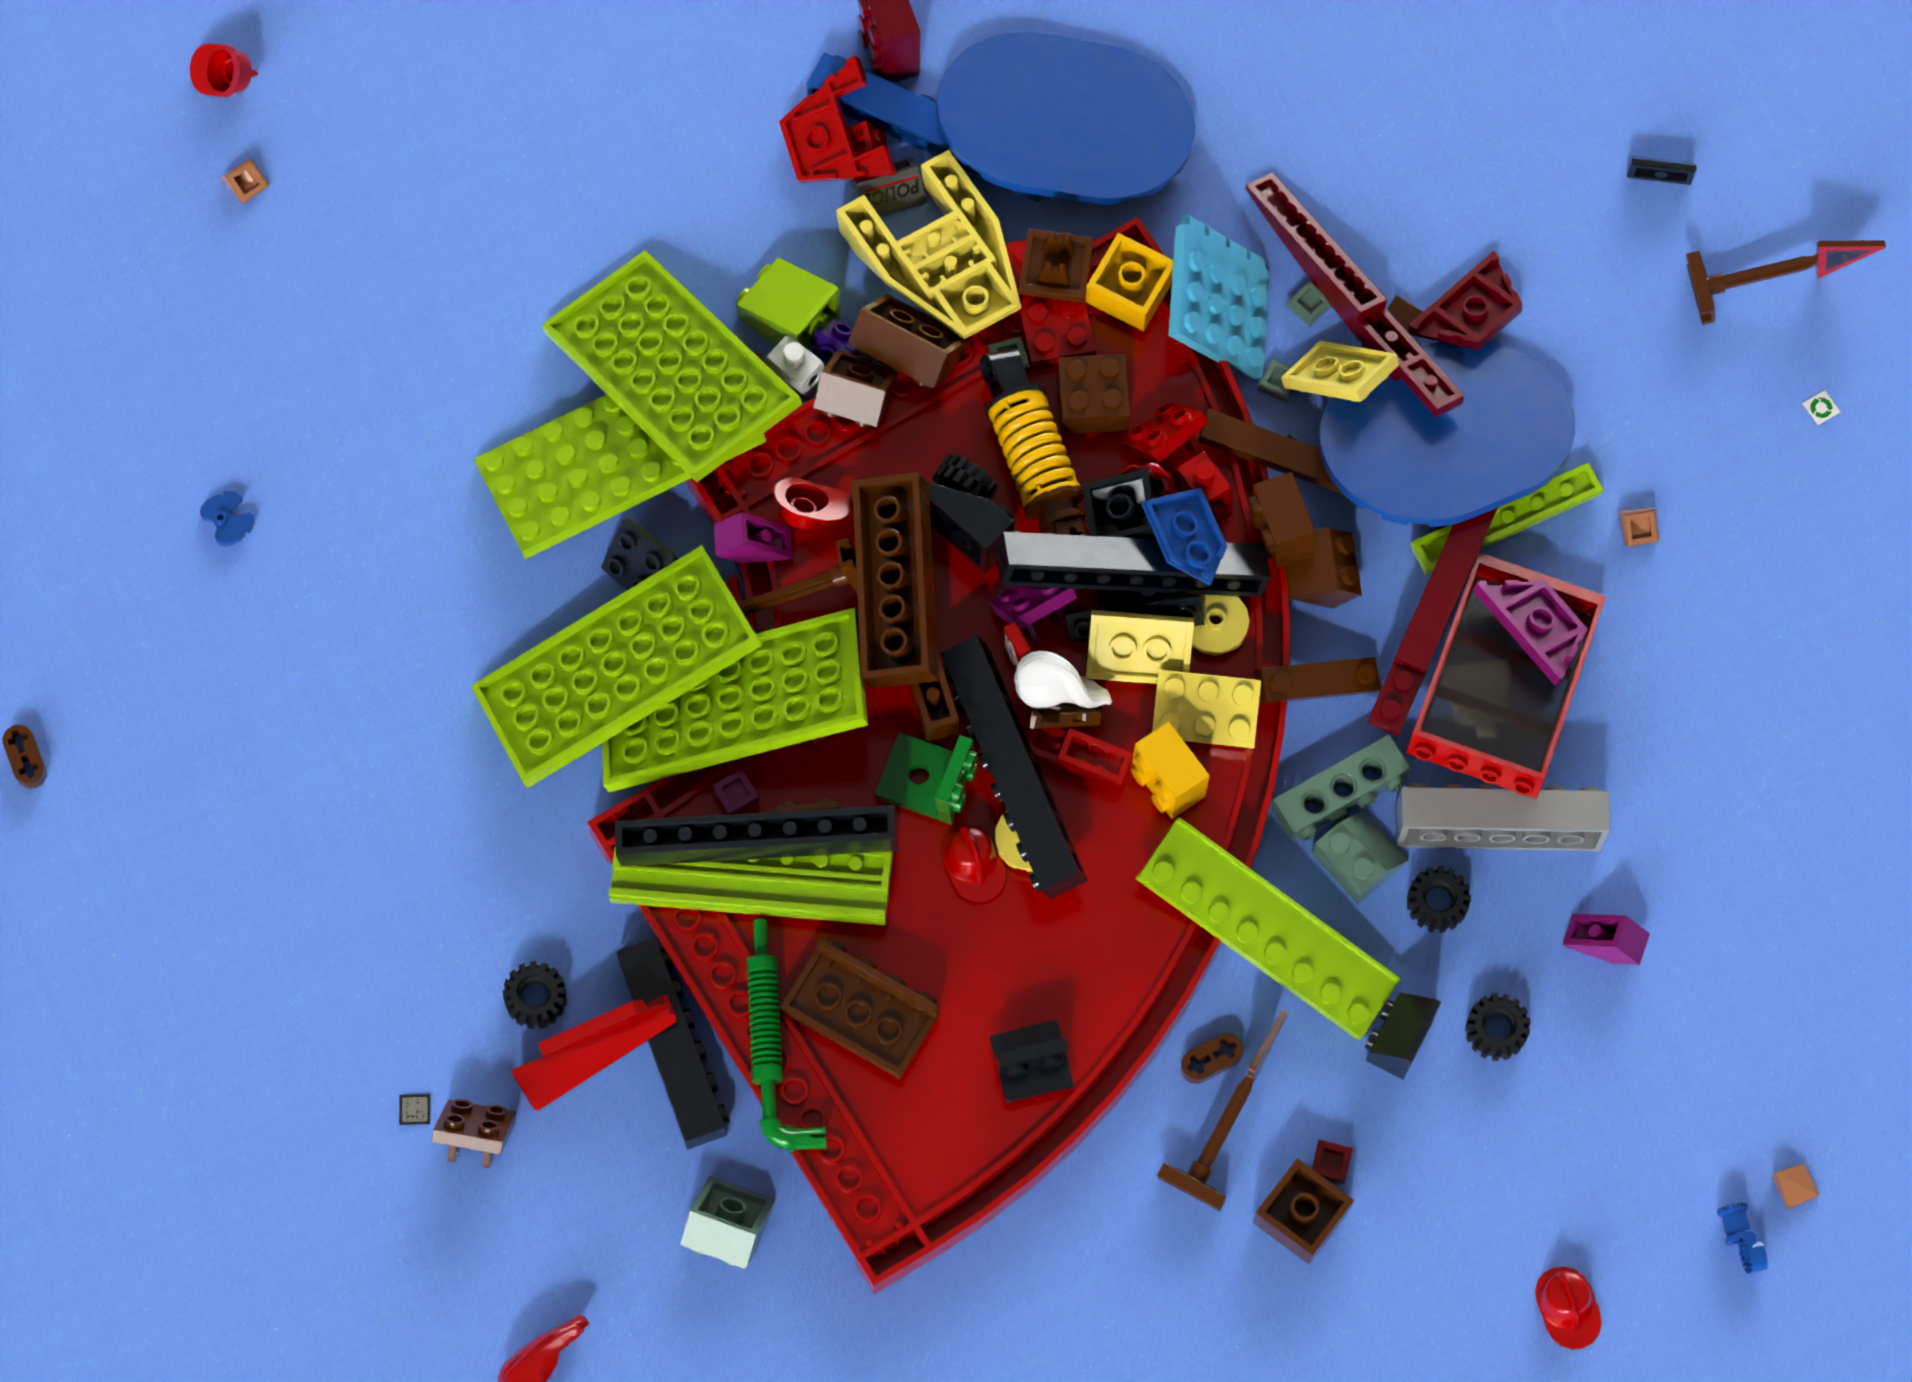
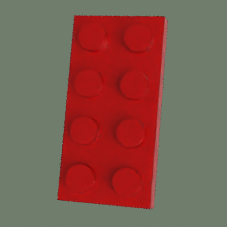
M1026 239L1005 243L1018 293ZM1019 295L1021 309L1018 312L1031 367L1058 363V357L1096 355V347L1085 302L1079 303Z

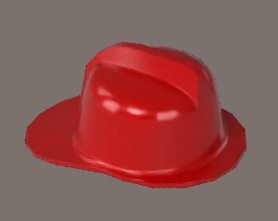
M211 43L201 45L195 50L189 67L193 86L199 93L208 96L229 97L232 94L243 92L249 86L251 77L258 76V72L252 70L249 57L229 45Z
M786 478L780 480L775 485L774 496L781 505L780 515L794 528L810 530L824 525L825 522L842 520L853 512L851 497L841 490L801 478Z
M972 825L960 826L950 831L943 840L941 853L957 892L965 899L977 903L987 902L997 897L1005 886L1007 876L994 839L984 829Z
M1565 1266L1555 1267L1543 1273L1537 1281L1535 1296L1544 1324L1552 1340L1561 1347L1571 1350L1583 1349L1592 1344L1600 1333L1602 1322L1593 1291L1585 1276L1577 1270Z

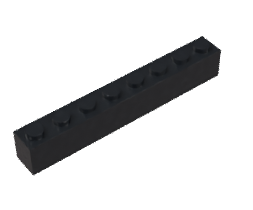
M1014 531L1003 532L995 552L1000 585L1262 597L1271 578L1265 545L1247 542H1226L1227 549L1210 586L1168 564L1157 539L1022 533Z
M976 634L941 652L945 663L942 667L946 680L950 685L954 684L957 694L953 695L954 701L962 714L966 713L970 722L966 724L968 734L974 743H979L982 753L978 754L979 760L987 773L991 772L995 781L991 784L992 791L999 802H1004L1007 812L1003 814L1009 829L1012 832L1016 831L1020 842L1016 843L1017 850L1023 861H1029L1033 872L1029 874V878L1037 892L1042 891L1049 898L1053 899L1087 882L1088 879L988 645Z
M894 805L615 821V855L621 866L899 851L898 817Z

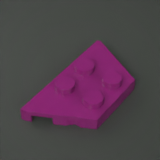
M1545 579L1529 580L1527 582L1505 580L1503 585H1487V581L1476 583L1472 591L1554 686L1559 685L1587 631V627Z

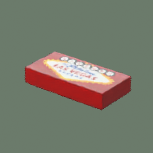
M1013 622L1004 627V651L1016 671L1017 664L1022 657L1031 652V647L1017 623Z

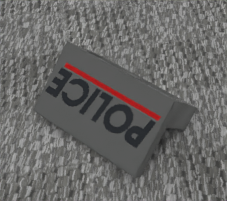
M912 157L893 162L897 172L894 176L851 179L852 186L858 193V196L865 195L879 216L927 202L919 166Z

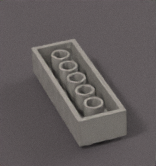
M1412 783L1407 785V787L1401 788L1395 807L1396 847L1601 851L1610 832L1609 791H1599V788L1592 786L1582 787L1579 791L1565 790L1562 786H1548L1544 790H1540L1537 799L1530 796L1520 795L1510 789H1496V786L1490 784L1478 785L1476 788H1462L1459 784H1445L1441 788H1430L1424 783Z

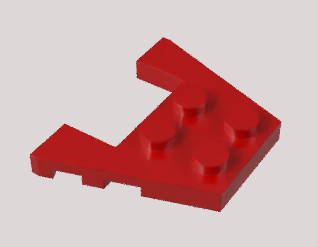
M855 55L845 62L846 65L836 74L832 73L824 80L825 84L813 95L809 94L779 121L799 182L809 183L894 176L897 174L889 148L885 145L859 156L856 154L839 101L840 97L868 85L860 58Z

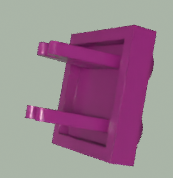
M1017 586L1004 589L998 594L996 599L990 601V604L996 615L1009 624L1017 623L1026 639H1030L1034 643L1039 639L1033 623L1051 613L1056 623L1059 622L1061 627L1066 625V617L1062 607L1077 599L1074 589Z

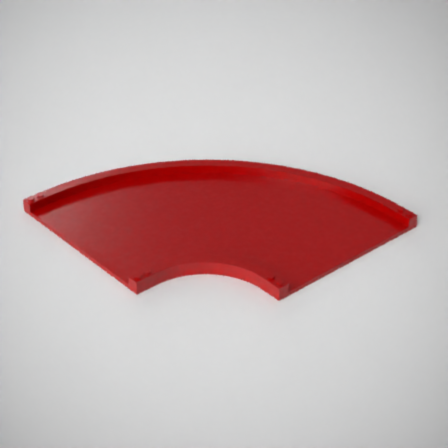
M1139 217L1093 241L1087 284L1118 233L1164 255ZM1172 284L1144 332L1086 303L1096 347V355L1125 354L1130 409L1128 431L1062 435L1057 382L1058 363L1037 367L1030 366V370L1026 371L1030 384L1041 385L1046 391V399L1049 404L1048 411L1052 412L1053 422L1056 423L1058 428L1057 433L1062 438L1061 445H1064L1066 448V456L1071 461L1070 468L1074 469L1075 477L1081 487L1085 483L1121 475L1128 465L1136 464L1142 467L1152 462L1128 454L1121 442L1129 437V433L1134 427L1146 423L1154 416L1156 409L1164 404L1171 402L1201 411L1204 415L1209 408L1253 425L1228 362L1219 360L1218 363L1168 336ZM1018 311L970 336L972 338L970 345L947 380L934 389L922 387L914 382V378L904 373H899L885 415L877 427H862L848 418L826 416L821 410L813 408L815 398H813L764 433L767 442L724 462L697 483L692 478L686 481L688 488L713 527L714 524L741 512L791 527L792 559L752 563L734 562L741 580L745 600L829 572L830 568L839 566L835 541L848 537L855 547L854 510L848 517L842 520L825 522L824 525L810 530H801L789 525L780 515L781 505L774 496L775 485L780 480L786 478L805 479L816 484L841 490L850 496V483H852V480L867 479L878 475L890 476L919 472L927 482L935 483L932 481V477L946 456L950 453L952 455L958 454L961 458L962 456L968 458V461L971 463L972 461L977 463L978 468H983L987 471L986 475L993 477V481L997 483L998 489L990 500L996 506H1004L1014 518V531L1040 533L1039 520L1027 519L1024 514V507L1019 496L1020 492L1017 491L1016 481L1012 478L1011 470L1007 465V459L1002 452L1003 447L999 444V436L994 431L993 422L985 413L986 405L993 398L980 369L982 355L989 354L988 345L1016 337H1021L1029 361ZM1199 430L1194 434L1201 449L1196 455L1206 452L1232 489L1233 514L1217 523L1227 543L1247 542L1250 544H1261V540H1263L1261 529L1255 530L1250 518L1249 510L1252 509L1249 498L1253 497V484L1269 479L1267 467L1198 442ZM1181 445L1169 457L1176 469L1196 455L1192 451L1188 452ZM1083 499L1077 505L1079 509L1083 510L1085 515L1084 524L1089 532L1085 499ZM1214 502V503L1211 505V507L1216 506L1217 503ZM931 526L937 649L942 666L945 663L941 652L977 634L989 647L1018 717L1030 721L1032 707L1019 698L1014 682L1015 669L1004 651V627L1009 625V623L996 615L990 604V601L996 599L1001 591L1017 586L1000 585L997 562L986 573L982 572ZM1272 558L1268 559L1271 578L1262 597L1237 596L1246 606L1250 620L1247 636L1239 648L1224 653V655L1212 656L1202 654L1192 647L1189 673L1256 680L1254 671L1260 668L1290 665V613L1284 566L1275 568ZM851 584L838 588L832 586L748 614L747 620L755 634L854 607L858 612V594ZM1081 589L1074 591L1077 599L1064 605L1062 609L1065 615V611L1098 607V590ZM1167 593V597L1189 595L1179 593ZM1051 613L1034 622L1033 626L1039 640L1034 643L1030 639L1027 640L1031 647V652L1048 651L1055 653L1071 663L1079 676L1086 677L1089 640L1070 643L1067 624L1061 627L1059 622L1056 623ZM1213 616L1209 619L1213 624H1219L1222 622V620L1217 616ZM1088 679L1095 681L1111 695L1112 703L1110 705H1102L1100 725L1091 727H1060V729L1068 731L1071 728L1134 753L1135 743L1152 733L1157 684ZM865 682L867 726L829 735L817 744L813 740L659 779L647 788L587 821L590 835L606 861H610L613 864L615 821L728 815L713 791L712 785L740 769H743L760 801L737 814L772 812L773 808L778 807L779 804L784 802H798L799 805L813 803L814 800L819 798H832L834 801H840L842 808L894 805L875 798L874 794L897 736L900 732L925 741L908 685L872 689ZM948 683L959 718V734L928 743L954 751L960 735L971 739L966 729V724L970 722L966 713L962 714L954 701L953 695L957 694L954 684L950 685ZM1259 698L1254 749L1184 741L1210 776L1205 798L1173 819L1170 818L1166 811L1161 813L1156 808L1151 799L1152 792L1146 784L1141 786L1131 772L1133 768V755L1121 786L1038 763L1088 879L1087 882L1053 899L1049 898L1042 891L1037 892L1029 878V874L1032 872L1010 867L1003 859L1007 876L1005 886L994 899L980 903L969 901L955 889L942 858L941 847L944 838L957 827L972 825L987 831L995 841V828L1000 817L1007 811L1004 802H999L992 791L991 784L995 781L991 772L987 773L977 756L976 762H979V768L973 782H967L966 802L961 813H955L953 825L894 805L898 817L899 851H893L886 925L637 905L761 1107V1085L752 1083L751 1068L753 1066L751 1061L753 1059H751L752 1052L750 1051L752 1047L750 1045V1035L752 1033L749 1030L751 1028L749 1025L751 1020L749 1019L750 1007L748 1006L750 1002L748 1000V989L750 988L747 986L749 983L747 977L749 975L747 974L746 959L755 956L753 921L755 919L767 920L769 955L777 957L779 1008L816 950V944L819 939L826 942L831 939L840 943L847 949L846 953L856 959L864 957L877 966L876 970L887 977L889 974H894L907 983L906 987L917 994L919 991L926 992L937 1000L936 1005L940 1007V1017L901 1080L779 1010L783 1080L782 1083L775 1084L777 1119H780L782 1125H793V1128H826V1149H796L794 1152H790L855 1257L856 1266L873 1294L878 1293L974 1233L1031 1190L1081 1144L1119 1103L1153 1060L1186 1011L1214 961L1222 941L1135 878L1177 818L1186 821L1252 869L1275 787L1285 730L1287 701L1261 704ZM973 742L975 752L978 754L982 753L979 743ZM921 768L915 769L911 772L909 779L914 784H923L928 780L929 773ZM1056 1020L1061 1037L1066 1038L1069 1050L1068 1063L1074 1082L1073 1087L1011 1103L1005 1102L990 1044V1036Z

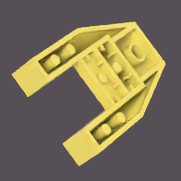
M947 150L921 164L923 186L944 214L938 220L896 241L865 195L836 209L839 231L854 253L885 284L954 333L966 339L1020 310L1021 303L999 219L951 152Z

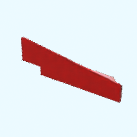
M668 994L663 995L646 1004L642 999L631 1001L539 1042L538 1046L543 1057L511 1070L513 1077L531 1106L535 1110L544 1108L676 1023L677 1016Z

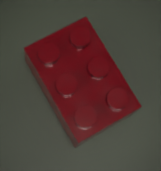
M858 0L861 13L858 15L861 27L858 33L863 48H869L872 56L869 57L871 70L877 73L880 78L889 82H898L920 75V28L909 0Z

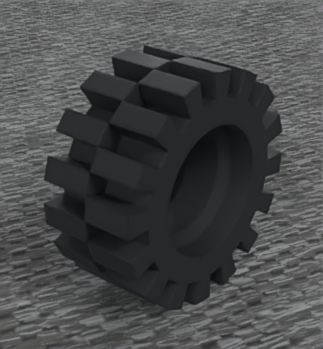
M948 454L932 477V481L935 482L934 484L989 500L998 489L997 483L993 481V477L985 474L986 470L978 468L977 463L973 461L971 463L968 461V458L964 456L961 458L958 454Z
M1438 866L1437 870L1429 867L1426 868L1425 873L1421 871L1416 876V879L1412 881L1407 895V910H1411L1410 917L1412 920H1418L1417 925L1422 928L1425 925L1429 927V932L1439 929V933L1446 932L1447 928L1451 930L1456 928L1457 924H1461L1464 920L1471 902V895H1469L1470 887L1468 883H1463L1465 878L1461 874L1458 877L1454 875L1456 870L1450 868L1448 872L1444 871V866ZM1433 888L1445 889L1452 898L1451 906L1444 911L1433 910L1426 902L1427 892Z
M534 961L530 962L531 966L527 967L523 963L519 965L520 970L516 972L513 969L509 973L510 979H506L504 982L503 998L510 1017L512 1019L515 1018L517 1024L521 1026L524 1023L530 1029H534V1025H539L540 1029L545 1028V1023L550 1021L552 1025L556 1022L555 1017L557 1015L561 1017L564 1012L563 1007L567 1004V992L564 981L559 976L558 971L555 968L550 969L546 963L542 962V965L539 966ZM533 983L542 984L548 990L546 1002L539 1007L527 1006L522 1001L523 990Z
M1498 993L1491 994L1490 998L1484 996L1478 1004L1475 1003L1467 1018L1465 1031L1468 1032L1466 1036L1468 1043L1472 1042V1049L1475 1052L1477 1050L1481 1051V1057L1485 1059L1488 1055L1492 1056L1493 1061H1498L1500 1057H1503L1504 1060L1510 1059L1512 1054L1516 1055L1520 1052L1529 1036L1531 1021L1530 1017H1526L1528 1011L1525 1006L1520 1008V1001L1516 998L1514 1001L1509 1000L1510 995L1503 994L1502 997H1498ZM1500 1015L1509 1021L1511 1033L1506 1038L1495 1039L1488 1035L1485 1030V1021L1490 1016Z

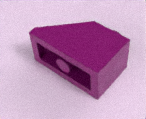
M743 512L714 524L715 556L738 563L784 561L793 558L790 526Z
M1572 914L1563 945L1613 964L1640 965L1650 933L1627 916Z

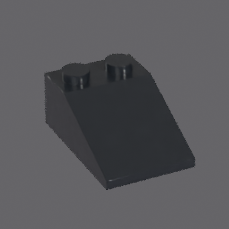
M928 482L931 526L982 572L986 573L997 562L995 552L1003 532H1014V518L1004 506H996L989 499Z

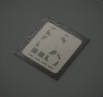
M430 1094L399 1095V1125L430 1124Z

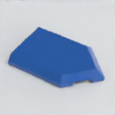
M1199 487L1142 501V508L1166 562L1210 586L1227 549V544L1202 488Z

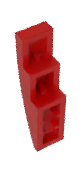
M1019 717L1038 763L1121 786L1133 755L1132 752L1071 728L1068 731L1060 728L1032 729L1030 728V721Z

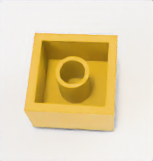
M1118 233L1087 284L1085 302L1144 332L1172 284L1173 260Z
M1169 721L1135 743L1131 772L1141 786L1146 784L1152 792L1151 799L1161 813L1166 811L1170 818L1173 819L1205 798L1210 775Z

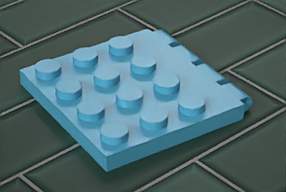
M1183 216L1180 225L1175 228L1168 336L1218 363L1219 360L1227 361L1232 371L1251 381L1262 379L1265 362L1264 350L1269 270L1265 269V259L1226 238L1212 228L1205 226L1191 216Z

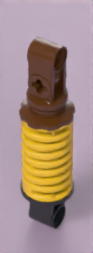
M1017 349L982 355L980 360L981 374L993 398L986 405L985 413L993 422L994 431L999 436L998 441L1000 446L1003 447L1002 452L1007 459V465L1011 470L1012 478L1016 481L1015 486L1017 491L1020 492L1019 496L1026 518L1030 520L1038 519L1040 523L1039 530L1043 534H1084L1090 536L1084 524L1085 515L1083 510L1079 509L1077 505L1084 499L1083 487L1077 482L1074 469L1070 468L1071 461L1066 456L1065 446L1061 445L1062 438L1057 433L1058 428L1056 423L1053 422L1052 412L1048 411L1049 404L1044 387L1038 384H1030L1023 366L1022 357Z

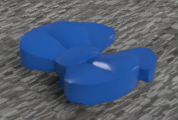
M224 491V496L212 497L200 508L202 519L214 522L217 527L215 539L217 544L222 546H229L239 542L246 532L251 533L255 525L254 515L250 512L232 517L230 512L236 509L243 501V497L235 491Z

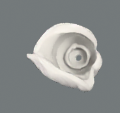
M1048 651L1030 652L1022 657L1016 666L1014 675L1016 692L1019 698L1032 708H1050L1065 702L1086 708H1095L1112 703L1111 695L1106 689L1102 688L1095 681L1079 676L1071 663L1055 653Z

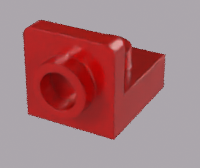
M867 120L848 127L857 156L879 146L887 145V139L883 130Z

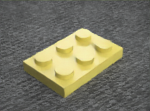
M1319 341L1281 377V380L1286 389L1361 402L1400 364L1395 353Z
M1091 610L1086 679L1157 684L1159 669L1189 672L1194 618Z
M1159 669L1152 732L1169 721L1183 741L1254 749L1261 680Z

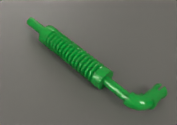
M755 919L753 921L755 956L747 958L746 965L747 974L749 975L747 977L749 982L747 986L750 988L748 989V1000L750 1001L748 1006L750 1007L749 1019L751 1020L749 1022L751 1027L749 1030L752 1033L750 1035V1045L752 1046L750 1051L752 1052L751 1059H753L751 1061L753 1066L751 1073L752 1083L761 1085L762 1120L759 1121L761 1131L770 1143L778 1148L788 1149V1152H794L796 1149H826L825 1127L793 1128V1125H782L780 1119H777L775 1084L782 1083L783 1080L782 1052H780L782 1046H780L781 1027L779 1026L780 1008L778 1007L777 957L769 955L767 920Z

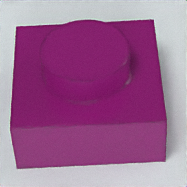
M743 769L712 785L713 791L728 815L737 814L760 801L757 792Z

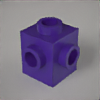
M832 319L825 328L820 326L816 330L811 340V344L814 345L812 353L823 362L824 367L837 350L860 356L856 350L857 348L847 344L853 330L848 324Z

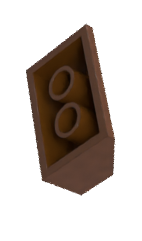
M885 294L860 309L847 344L857 348V352L865 357L876 358L882 361L889 370L904 373L914 378L916 384L934 389L947 380L970 345L972 338L963 339L938 320Z

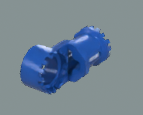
M1747 1202L1736 1203V1207L1734 1203L1732 1208H1730V1205L1719 1208L1717 1214L1722 1217L1727 1237L1724 1239L1725 1244L1739 1245V1253L1742 1256L1741 1261H1745L1742 1265L1746 1267L1744 1268L1746 1273L1767 1270L1768 1261L1761 1239H1757L1755 1231L1750 1229L1746 1210H1748Z

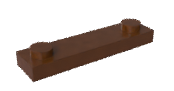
M1375 657L1266 667L1254 671L1256 680H1261V704L1369 694L1381 690Z

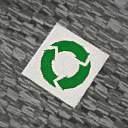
M1825 390L1802 403L1817 425L1841 412Z

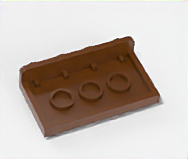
M819 939L816 944V950L781 1004L780 1012L901 1080L940 1017V1007L936 1005L937 1000L926 992L919 991L917 994L906 987L907 983L894 974H889L887 977L876 970L877 966L864 957L856 959L846 953L847 949L840 943L831 939L828 942Z

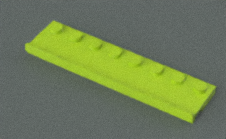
M1177 818L1171 824L1168 832L1135 878L1356 1040L1364 1037L1395 986L1401 980L1393 972L1181 818Z
M614 849L609 900L612 903L886 925L893 851L621 866Z

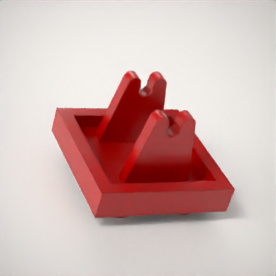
M1170 402L1156 409L1154 416L1146 423L1134 427L1130 431L1129 437L1122 441L1121 444L1128 454L1158 463L1173 474L1175 467L1169 455L1181 445L1188 452L1192 451L1195 455L1200 452L1201 449L1194 434L1209 422L1203 412Z

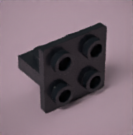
M626 518L622 520L601 568L629 590L666 566L671 565L679 558L634 521Z
M1056 1020L990 1036V1044L1005 1102L1011 1103L1073 1087L1074 1082L1068 1063L1069 1050L1066 1038L1061 1037Z

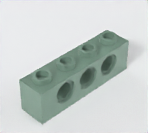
M1388 734L1275 797L1270 810L1291 843L1300 838L1302 841H1307L1320 832L1319 828L1329 822L1331 825H1335L1344 820L1349 815L1348 811L1359 806L1361 809L1368 807L1378 799L1377 795L1386 790L1391 793L1400 789L1407 783L1406 779L1411 767ZM1373 770L1378 773L1380 778L1375 781L1368 780L1364 777L1363 772ZM1344 786L1349 789L1351 794L1347 797L1338 796L1334 792V788ZM1314 802L1320 805L1322 811L1311 813L1307 811L1304 805Z

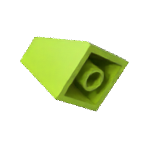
M779 257L772 265H765L757 276V282L750 289L748 287L745 288L736 300L738 318L775 346L786 335H789L810 351L814 346L811 344V340L816 330L820 326L825 328L832 319L837 320L840 316L839 288Z

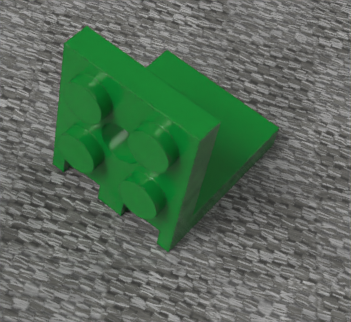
M899 732L875 791V798L953 825L955 813H961L966 802L967 782L974 781L979 768V762H976L978 753L974 750L973 739L960 735L954 751ZM921 768L929 773L928 780L923 784H914L909 779L911 772L915 769Z

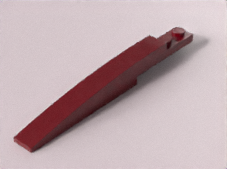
M1273 172L1246 184V191L1273 230L1366 349L1395 353L1397 355L1400 365L1389 376L1394 381L1402 379L1435 417L1463 404V393L1385 308L1387 302L1385 296Z
M1498 508L1472 519L1453 524L1367 724L1397 737L1399 736Z

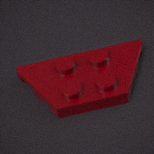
M1494 251L1490 253L1413 320L1408 326V333L1412 336L1479 350L1522 312V302L1517 292L1512 289V282L1508 274H1504L1499 264L1497 253Z

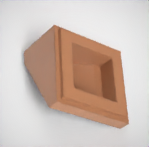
M251 158L221 176L222 180L242 204L269 186Z
M1654 508L1618 511V518L1626 547L1659 542Z
M1804 1164L1781 1170L1772 1177L1787 1210L1819 1196Z

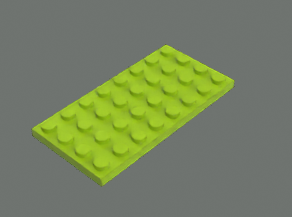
M646 250L541 325L544 333L696 483L802 405L800 396Z
M607 394L474 458L481 476L525 559L691 479ZM764 433L730 459L767 442Z
M703 545L671 565L666 566L471 685V688L518 775L528 789L761 647L762 644Z
M856 608L757 633L756 636L762 644L761 647L603 742V785L608 793L867 726L865 681L861 679L859 615Z

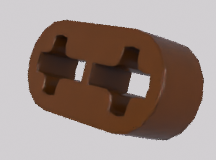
M11 726L5 731L2 740L12 771L21 786L29 789L37 788L46 780L47 771L36 739L26 726ZM18 735L25 739L23 745L26 751L22 753L14 744L16 742L15 737ZM29 760L32 767L36 769L33 778H28L24 774L26 773L25 761Z
M1224 1033L1190 1050L1184 1055L1181 1062L1180 1071L1182 1076L1190 1083L1199 1084L1235 1066L1242 1056L1243 1046L1241 1041L1233 1034ZM1222 1043H1225L1227 1047L1232 1045L1235 1047L1231 1058L1226 1054L1217 1058L1214 1057V1055L1220 1052ZM1192 1059L1197 1063H1201L1206 1059L1209 1060L1208 1063L1203 1065L1202 1074H1198L1196 1070L1191 1072L1188 1070Z

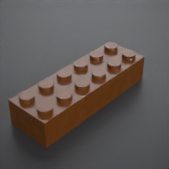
M919 472L852 480L861 679L872 689L939 681L929 483Z

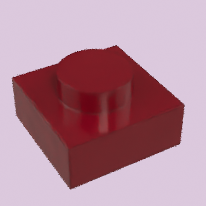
M1318 1140L1311 1169L1328 1181L1344 1184L1353 1148Z

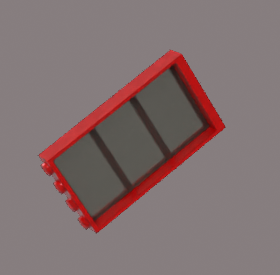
M1478 552L1406 753L1416 756L1420 760L1442 765L1454 772H1461L1481 779L1486 783L1495 784L1513 790L1520 795L1537 799L1606 596ZM1545 579L1587 627V631L1559 685L1554 686L1472 591L1476 583L1487 581V585H1503L1505 580L1527 582L1529 580Z

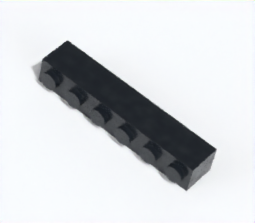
M656 937L618 950V960L633 1001L642 999L646 1004L668 994L675 1010L677 1022L649 1039L648 1043L687 1150L727 1136L725 1125L730 1123V1119L724 1103L720 1105L716 1103L713 1093L719 1091L712 1071L705 1073L701 1061L707 1060L702 1042L701 1040L695 1042L693 1040L690 1030L695 1028L691 1012L689 1008L682 1010L678 999L684 996L680 982L677 977L671 979L667 969L668 966L672 965L671 959L664 948L659 947Z

